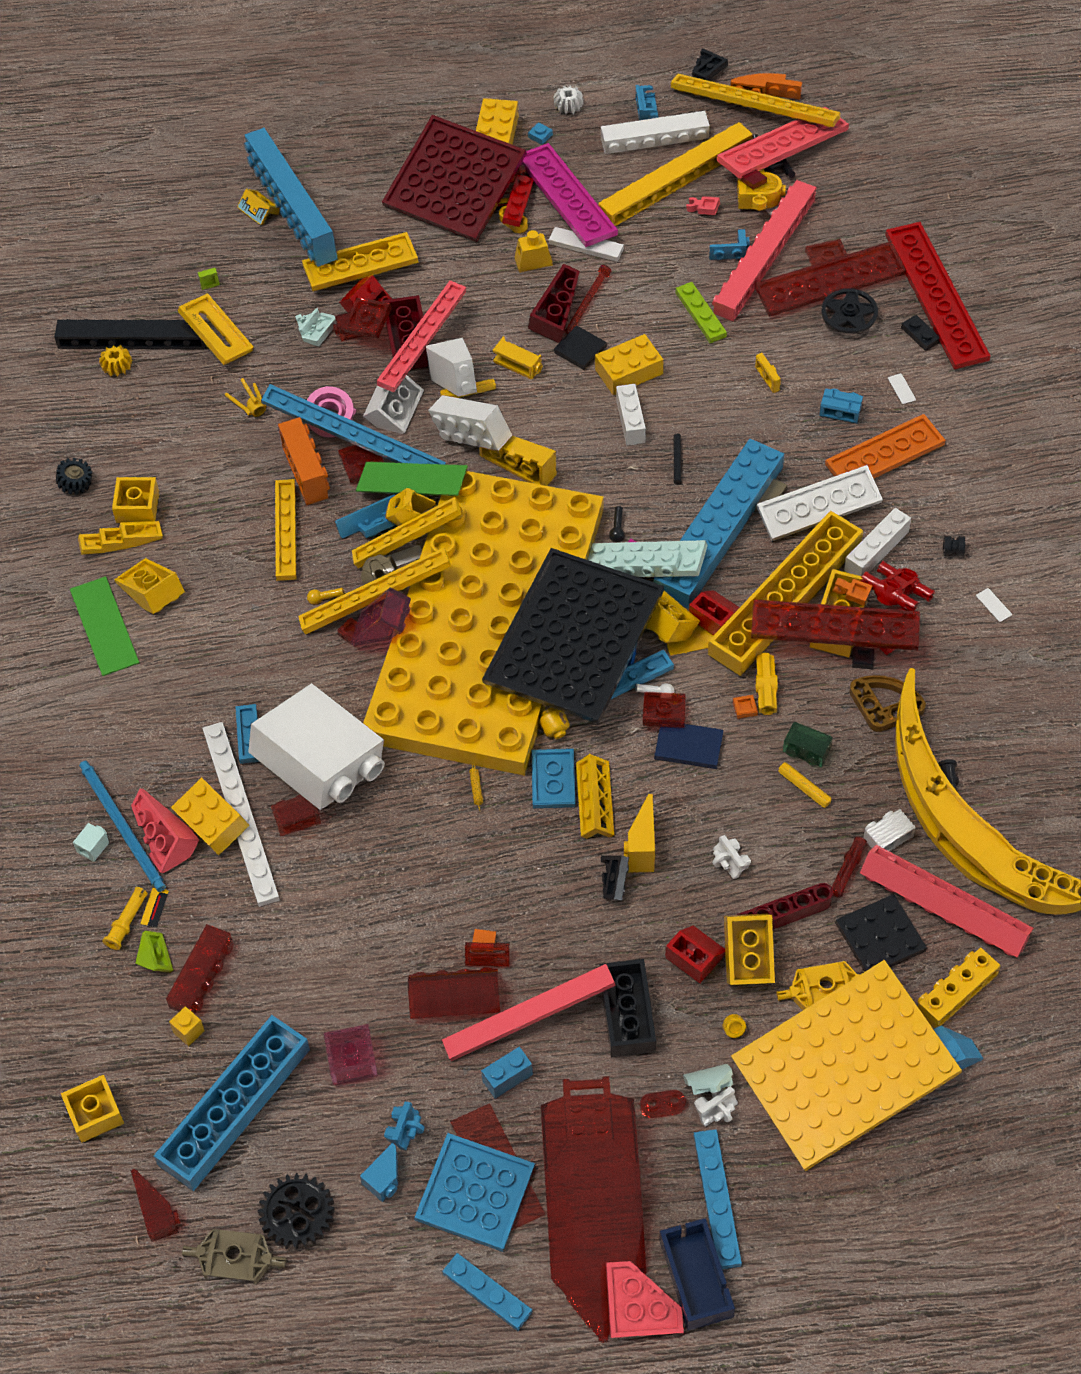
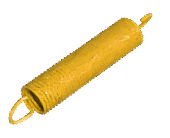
M472 764V769L469 770L473 800L474 804L478 805L480 811L479 805L483 804L479 770L474 769Z

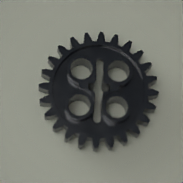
M296 1173L292 1180L287 1174L285 1182L278 1178V1186L275 1187L270 1184L271 1193L263 1192L266 1200L259 1201L260 1206L263 1207L258 1210L259 1216H262L259 1219V1223L264 1225L262 1228L263 1233H269L268 1239L270 1241L276 1238V1246L284 1242L285 1249H288L290 1244H293L295 1250H297L301 1243L306 1249L308 1241L315 1245L316 1236L324 1238L322 1230L330 1231L327 1222H334L333 1216L329 1215L335 1213V1208L331 1206L334 1204V1200L329 1197L331 1195L330 1190H324L325 1185L323 1182L317 1185L316 1177L309 1181L308 1174H305L303 1179H300L298 1173ZM298 1193L295 1199H287L289 1194ZM282 1201L286 1204V1206L278 1203ZM312 1203L318 1204V1207L314 1210L307 1209ZM278 1213L286 1214L283 1219H275ZM299 1223L306 1224V1227L302 1230L295 1229Z

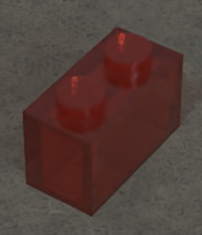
M301 794L295 798L286 801L282 800L271 805L280 837L321 824L317 807Z

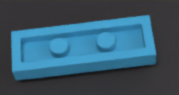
M257 705L235 706L240 764L260 762L248 752L251 724L258 720Z

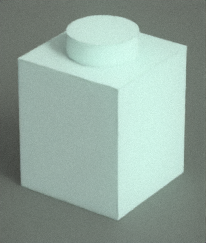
M88 823L73 841L76 852L94 862L109 844L107 832L98 825L95 827Z

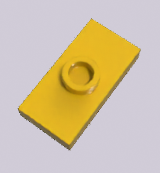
M763 353L757 354L755 361L756 370L773 393L780 391L781 378L778 376L776 368L769 363Z

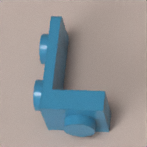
M745 229L738 230L737 243L710 245L709 259L744 258L747 248L750 246L749 237H746Z

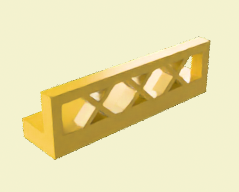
M589 754L576 762L581 837L588 839L598 833L611 838L614 836L609 761ZM597 765L602 766V774L598 770ZM598 781L603 786L604 793L599 788ZM599 800L604 804L605 811L600 806ZM601 818L606 824V828L601 827Z

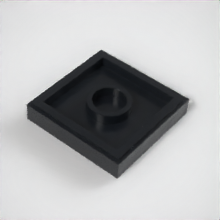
M576 325L554 348V353L585 370L595 359V355L601 353L607 347V342Z

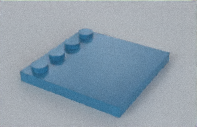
M447 1133L414 1220L503 1252L532 1176L535 1163Z

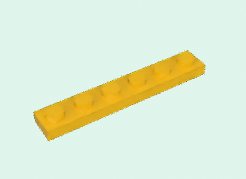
M295 479L275 480L277 581L297 580Z
M453 497L352 550L354 565L360 568L368 558L380 554L384 556L431 530L454 520L461 515L458 500Z

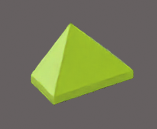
M144 931L142 933L135 964L153 971L169 973L173 971L163 933Z

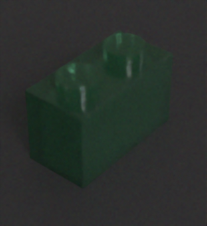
M793 722L784 740L783 752L790 757L802 759L810 765L822 767L831 750L833 737Z

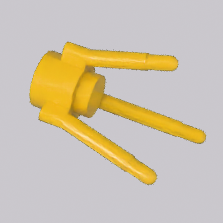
M241 378V382L250 396L247 401V407L230 394L225 393V396L243 409L248 416L258 417L266 410L267 406L261 403L262 397L256 383H253V387L257 397L254 396L245 380Z

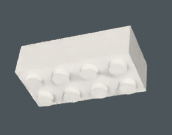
M442 395L428 410L432 421L436 424L440 432L439 434L444 440L499 451L512 436L498 405Z

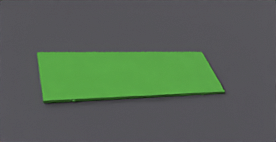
M366 462L356 492L398 494L406 488H410L422 495L458 496L468 465Z
M106 576L70 588L74 599L73 602L76 604L102 676L139 664Z

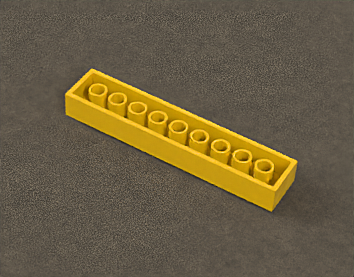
M830 510L709 640L708 655L741 676L756 660V656L760 655L828 582L832 569L839 570L845 563L846 557L862 542L863 530Z

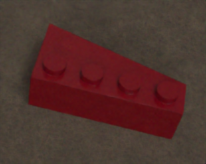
M563 263L531 312L528 325L529 330L557 343L563 340L578 286L579 270Z

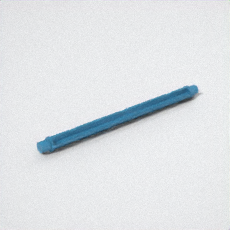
M88 761L81 762L79 766L82 774L86 777L149 878L151 885L158 892L163 891L166 888L163 878L159 875L100 781L93 766H90Z

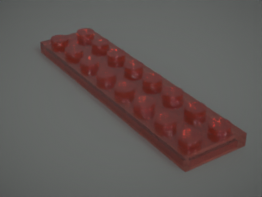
M892 241L756 282L755 289L770 317L822 301L829 294L840 289H860L905 275L906 269Z
M754 599L751 638L918 651L920 611Z

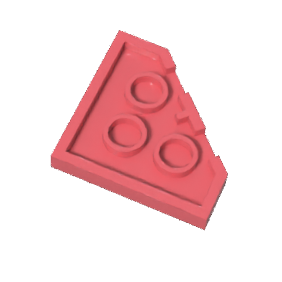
M631 1261L606 1262L611 1338L684 1333L682 1307Z

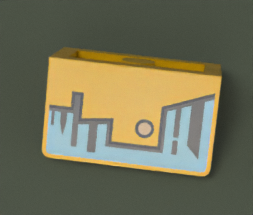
M247 188L237 206L238 209L259 225H264L269 213L278 215L280 212V208H276L275 204L259 191Z

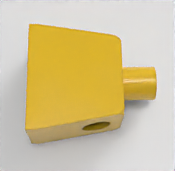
M531 230L527 233L526 237L518 239L515 262L519 273L553 266L544 234H538L537 231Z

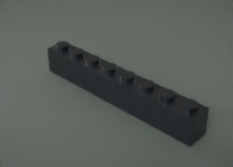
M57 320L54 336L58 349H106V347L112 348L113 345L116 348L121 345L124 349H207V345L185 320Z

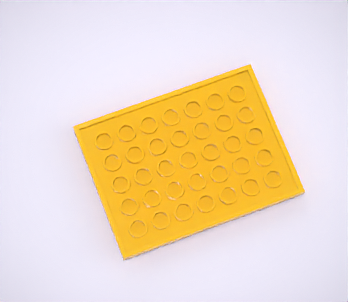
M885 960L731 1055L736 1066L804 1171L812 1168L962 1073L959 1065Z

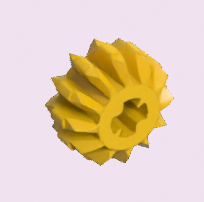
M114 345L112 348L106 347V350L101 352V357L99 358L104 373H108L110 377L114 374L117 377L120 373L125 374L126 370H130L132 364L129 351L121 345L117 348Z

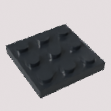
M894 894L840 917L835 922L864 972L883 960L886 961L889 967H892L926 952L927 949Z

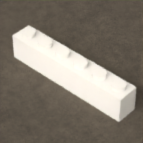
M705 111L601 126V142L604 153L610 154L709 139L710 125Z

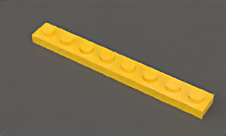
M445 548L437 550L299 615L302 631L306 635L451 567Z

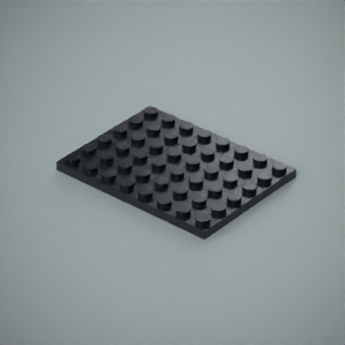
M550 548L482 678L483 683L599 724L664 592V586Z

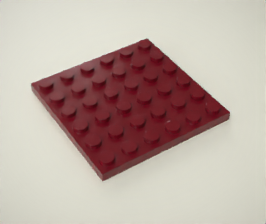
M431 115L382 200V204L385 207L477 242L527 152L520 147Z

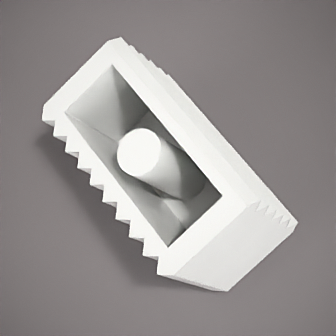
M901 809L895 812L889 811L879 822L873 821L866 826L864 840L871 848L878 845L891 851L914 836L915 825L910 822Z

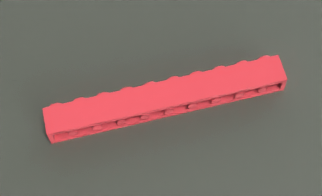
M796 180L793 186L788 188L785 198H781L777 210L774 209L770 220L764 223L762 232L756 235L754 243L748 247L745 257L739 260L736 270H732L728 282H724L719 295H715L712 302L714 314L734 322L815 201V186Z

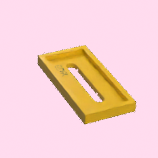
M208 293L179 306L178 313L223 365L253 351L254 346ZM199 313L207 315L206 317L221 333V335L223 337L225 336V339L231 345V347H227L221 341V339L203 320Z

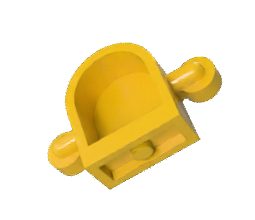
M764 169L759 170V172L767 177V183L755 189H751L741 179L737 178L738 209L761 211L773 208L779 204L781 196H785L786 186L782 185V181L777 175L764 172Z

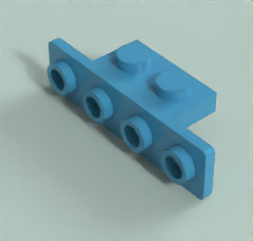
M395 493L337 519L335 524L340 537L345 538L360 531L368 538L376 536L385 529L394 528L396 525L388 521L385 515L389 500L397 494Z

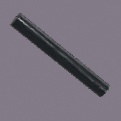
M674 434V484L679 485L681 484V435Z

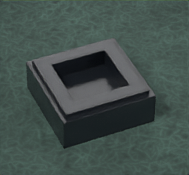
M854 647L852 668L873 670L875 649Z

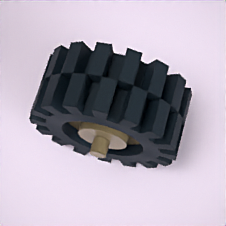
M67 458L66 463L61 461L56 469V484H58V488H62L64 493L68 490V494L71 495L72 492L78 495L79 491L84 493L85 489L88 490L89 486H91L92 471L86 461L82 463V459L76 461V458H73L72 461Z

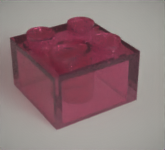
M368 1024L323 1033L333 1085L378 1076Z

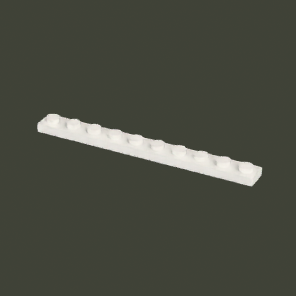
M223 722L203 727L225 801L250 825L237 839L258 906L261 907L280 901Z

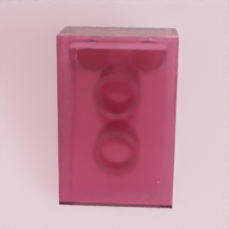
M391 587L388 588L361 611L351 645L358 646L391 640L397 634H401L405 628L404 620L410 612L409 604L411 598Z

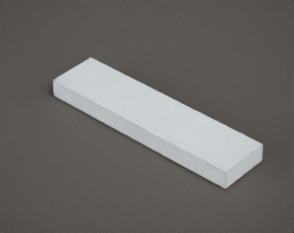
M558 227L554 228L549 238V244L616 262H618L624 249L623 244L608 240L585 247L573 231Z

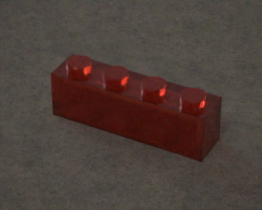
M206 924L166 998L169 1009L180 1012L186 1006L194 1014L196 1011L201 1010L204 996L207 992L211 991L214 978L217 973L221 972L226 955H229L233 950L234 943L229 932Z

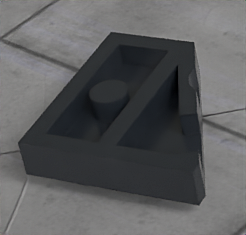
M701 49V56L697 58L696 66L692 70V77L709 81L728 66V59L706 49Z
M601 855V862L606 864V873H602L603 899L622 901V896L625 893V878L629 870V857Z

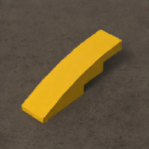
M159 521L121 522L119 528H99V533L79 534L78 542L81 555L144 545L162 539L163 535Z

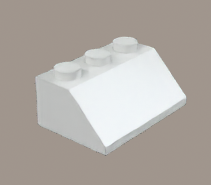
M407 375L394 393L377 386L363 417L377 428L404 434L424 389Z

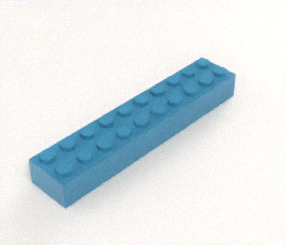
M261 128L245 134L246 142L244 147L249 154L247 157L249 166H253L256 177H260L263 187H266L269 197H273L276 208H280V213L283 218H286L289 228H293L296 239H300L303 250H307L310 261H314L317 267L337 260L333 231L266 129Z
M749 438L680 540H706L708 546L699 576L654 578V583L663 585L664 590L683 607L689 609V604L699 595L755 511L757 503L773 479H776L783 469L784 453Z

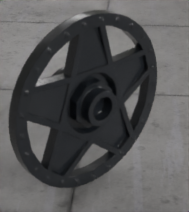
M846 288L834 291L824 299L821 314L825 323L832 329L842 333L854 334L869 329L876 322L878 306L869 294L858 289ZM846 294L843 300L833 299L838 295ZM858 295L865 298L869 303L859 302ZM826 307L834 312L831 319L826 314ZM873 314L872 319L865 324L863 317ZM847 324L854 328L841 327V325Z

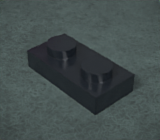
M917 315L901 324V329L924 351L940 343L939 336Z

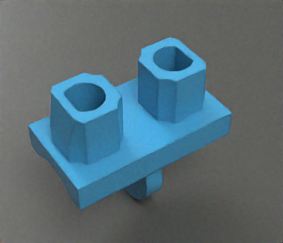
M404 1102L403 1106H395L391 1115L392 1119L397 1122L396 1127L388 1126L384 1133V1137L389 1142L395 1143L401 1150H407L410 1139H414L416 1133L422 1134L425 1129L420 1124V1112L412 1107L411 1102Z

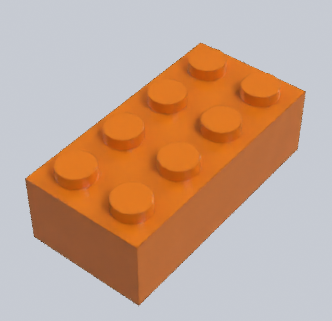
M300 417L279 423L278 428L282 448L305 504L309 505L328 499L327 490H330L328 480L326 479L328 474L326 468L321 466L322 460L319 452L316 453L314 450L316 447L313 438L308 436L310 433L307 424H303Z

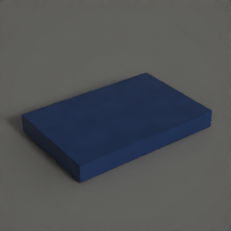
M661 720L654 759L717 769L724 730Z

